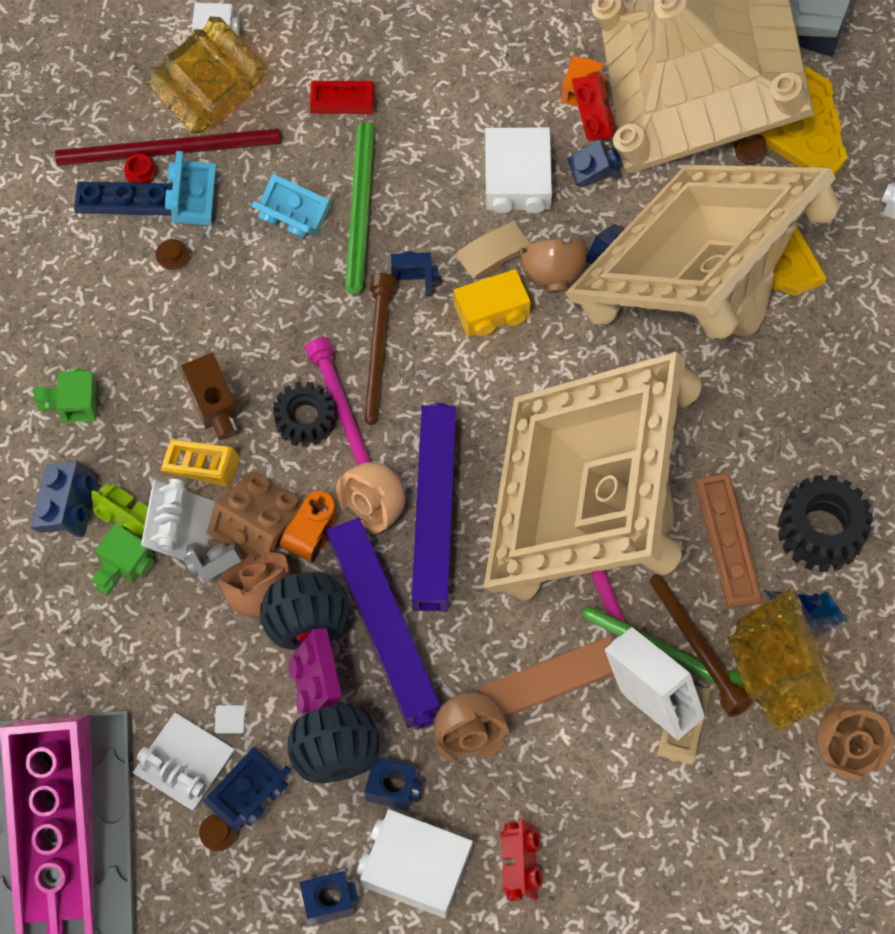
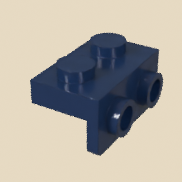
M77 460L46 464L30 528L43 533L66 530L76 537H84L93 504L91 492L93 490L96 491L99 475Z
M253 747L207 795L203 803L235 832L244 822L251 827L265 811L260 806L265 799L269 797L274 801L289 785L284 779L291 772V769L286 765L280 771L261 752Z

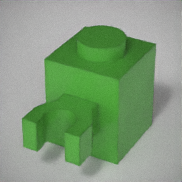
M75 368L68 372H58L57 389L34 387L33 400L37 403L38 411H48L56 408L62 422L96 421L97 383L92 371Z
M116 523L94 551L99 563L104 566L91 580L96 584L95 588L106 596L112 591L120 576L134 584L139 576L145 577L154 564L152 549L141 546L142 539Z

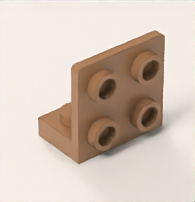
M251 472L215 502L206 534L221 543H225L226 546L234 542L241 555L245 557L254 555L255 560L267 559L264 552L275 551L279 535L285 531L288 524L294 519L304 501L270 482L265 477Z

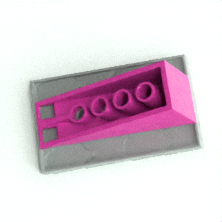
M129 710L0 721V934H134Z

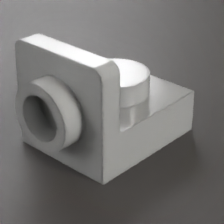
M234 542L228 546L225 543H221L210 549L206 553L207 558L203 559L194 543H191L186 547V554L188 556L184 558L191 574L194 577L199 574L205 583L241 562V553Z

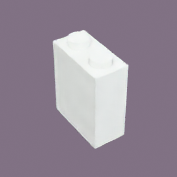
M550 127L485 128L486 210H493L496 213L503 214L511 210H526L530 213H540L544 209H551Z
M633 627L620 637H617L604 649L620 692L675 739L679 740L705 718L690 672Z
M388 809L385 818H378L373 828L371 839L375 840L371 853L364 852L360 860L357 874L361 875V886L446 919L471 855L473 841Z

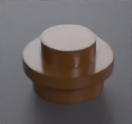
M759 134L738 139L735 144V154L738 160L746 165H754L761 162L767 154L765 139Z
M169 239L157 247L155 256L162 268L176 270L186 264L189 252L187 246L182 241Z
M213 814L202 822L199 836L202 844L207 849L221 852L233 845L237 837V831L232 830L221 818Z

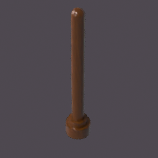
M376 273L371 276L370 292L375 299L364 416V420L368 425H374L378 421L388 302L396 294L397 278L388 273Z
M658 574L652 575L650 578L652 588L721 691L719 694L721 698L720 705L728 717L741 715L753 704L752 698L744 687H739L738 684L732 683L664 578Z

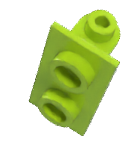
M105 484L99 493L94 490L91 492L94 513L106 523L112 521L142 539L148 506L139 501L130 510L128 507L134 502V497L115 484Z

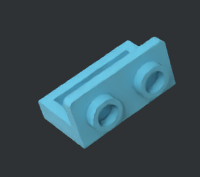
M176 151L175 162H169L168 182H173V189L166 190L165 209L171 210L172 223L211 226L216 163L183 161V151Z
M272 174L260 202L254 201L251 207L260 211L259 218L276 225L278 220L289 224L286 229L287 231L304 238L306 233L316 237L333 201Z

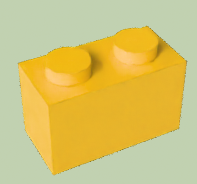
M516 269L453 289L454 307L467 337L475 334L479 337L486 336L492 333L496 327L505 324L516 326L524 322L526 317L530 316L531 301Z

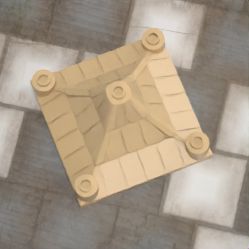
M594 0L592 13L602 29L618 130L613 137V144L622 157L626 173L638 172L815 115L790 0H638L626 4L622 0Z
M685 165L565 293L571 303L581 305L593 324H609L617 317L620 306L685 312L698 319L706 335L710 338L723 339L731 334L750 336L759 329L764 320L772 289L773 270L796 228L795 222L804 213L810 222L821 224L831 221L837 215L840 202L831 187L836 178L831 168Z
M678 352L514 397L484 589L492 593L503 591L520 601H526L538 592L540 583L546 580H556L572 575L592 573L593 571L608 570L618 566L641 564L658 575H666L678 566L682 555L679 543L664 535L669 532L674 520V508L668 480L669 458L672 452L674 436L673 427L675 425L677 406L685 407L698 398L702 387L699 376L685 367V357Z

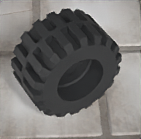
M822 475L814 476L812 482L808 478L801 481L799 488L795 486L790 491L778 520L777 527H780L778 532L779 541L785 540L782 547L786 554L793 551L794 554L791 560L796 564L801 559L806 561L805 568L811 571L814 565H819V572H827L830 565L833 566L834 571L842 569L845 562L847 565L851 564L856 555L860 554L872 528L870 525L873 521V514L868 512L870 508L868 499L861 500L863 492L859 488L851 489L852 482L846 479L843 483L838 482V476L830 475L828 480H824ZM814 511L831 513L841 522L844 532L837 535L821 534L809 525L806 515Z

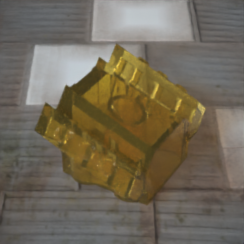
M210 16L204 29H194L192 35L172 52L165 54L160 66H151L143 83L191 134L202 133L208 127L213 130L252 96L251 90L260 83L267 66L221 17Z
M792 587L736 621V631L733 635L727 637L748 697L754 699L762 707L776 732L787 728L835 701V689L827 677L826 665L811 626L802 612V603Z

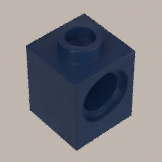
M377 758L370 769L364 791L365 800L409 811L411 801L418 803L423 781L417 779V767ZM391 779H400L405 783L404 788L399 792H390L385 788V785Z
M344 871L299 882L309 926L354 915L352 905L359 903L355 882H347ZM335 890L341 894L340 901L334 906L323 905L320 899L326 891Z

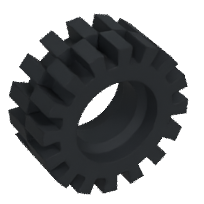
M301 381L295 382L296 389L292 390L290 385L284 388L285 395L280 392L277 395L278 402H274L273 415L278 433L281 432V436L285 441L290 439L292 445L297 446L298 442H301L302 447H309L308 442L313 441L315 446L320 444L319 439L321 437L326 440L329 437V430L333 431L335 427L336 412L334 401L331 399V394L328 391L324 393L323 386L319 384L315 389L313 382L307 381L306 387L301 386ZM310 405L318 411V416L315 421L309 424H298L292 419V413L298 406Z

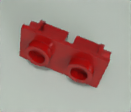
M595 71L588 73L587 76L572 78L586 139L591 141L612 138L613 134H615L614 128L616 123L613 120L610 104L605 105L604 100L608 98L604 76H600V72Z
M521 818L518 819L519 824H504V831H501L502 859H515L514 865L502 866L503 893L507 894L508 901L522 900V895L536 901L538 900V889L542 887V873L536 863V852L540 850L541 840L535 826Z

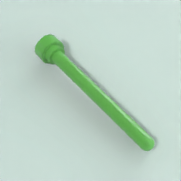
M587 606L582 611L584 619L618 636L623 635L632 627L592 606ZM634 628L683 668L715 684L700 660ZM724 669L732 683L738 684L741 687L746 675L734 669L731 672Z

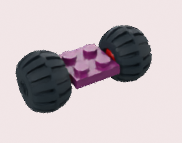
M303 572L277 580L267 589L263 602L260 604V622L268 638L278 647L296 650L289 659L288 667L291 678L295 679L297 688L296 707L298 712L302 713V716L291 727L287 751L296 772L304 780L312 783L338 782L368 771L377 760L380 745L379 731L374 720L364 709L346 704L334 706L342 698L330 641L340 636L346 628L349 618V601L341 584L331 575L322 572Z

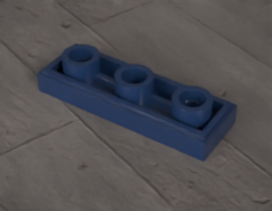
M77 181L74 211L75 214L171 216V210L165 209L166 190H172L173 184Z

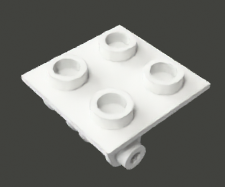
M171 479L170 484L153 480L141 546L184 560L188 556L186 554L187 545L194 543L202 558L205 559L209 535L206 533L215 501L186 491L187 489L184 487V481Z
M174 712L149 749L143 747L136 758L140 762L132 773L194 811L235 749Z

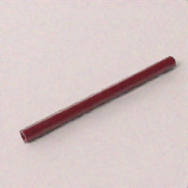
M279 128L59 149L55 150V160L57 166L124 160L134 154L155 157L175 155L176 151H183V154L278 145L281 144Z

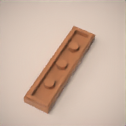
M730 473L696 478L695 486L727 610L762 604L763 600Z
M612 636L605 637L478 688V692L495 701L504 717L507 718L610 677L614 674L604 649L613 642Z

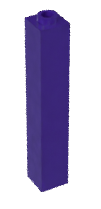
M445 403L421 405L412 611L448 612L456 406H448Z
M360 517L327 529L328 542L406 728L415 726L416 729H423L434 724L436 714L440 709L439 701Z

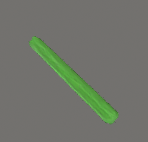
M363 122L357 125L346 272V291L350 294H361L364 291L374 125Z

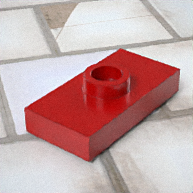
M311 81L310 113L374 114V81Z

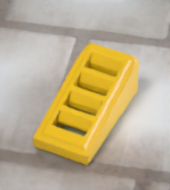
M170 439L160 470L169 474L231 487L240 456L232 447ZM183 450L186 453L182 465H176L180 451ZM194 453L198 454L195 466L190 467ZM207 457H212L209 469H204Z

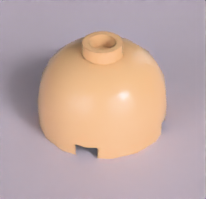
M375 462L359 464L346 471L337 481L336 493L342 509L348 506L362 518L361 522L368 533L378 534L388 529L404 510L406 496L401 478L383 464Z

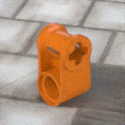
M315 491L305 498L296 516L288 524L280 541L281 548L311 563L316 560V557H314L318 548L322 549L328 537L327 529L334 527L337 520L334 500L328 493ZM323 508H326V511H327V512L325 513V512H323V511H321V510H322ZM314 510L320 511L317 515L314 514Z

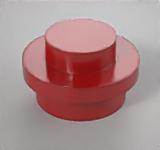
M134 154L128 158L124 165V175L130 183H149L156 175V166L154 161L148 156Z

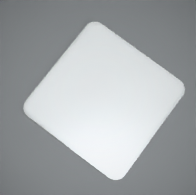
M218 705L216 707L215 733H243L245 707L243 705Z

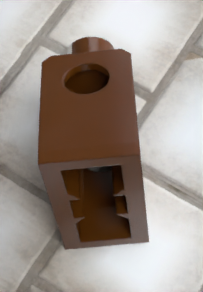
M212 352L182 364L181 368L185 386L205 429L213 426L219 440L235 435L238 432L232 419L237 416L235 402L214 353Z

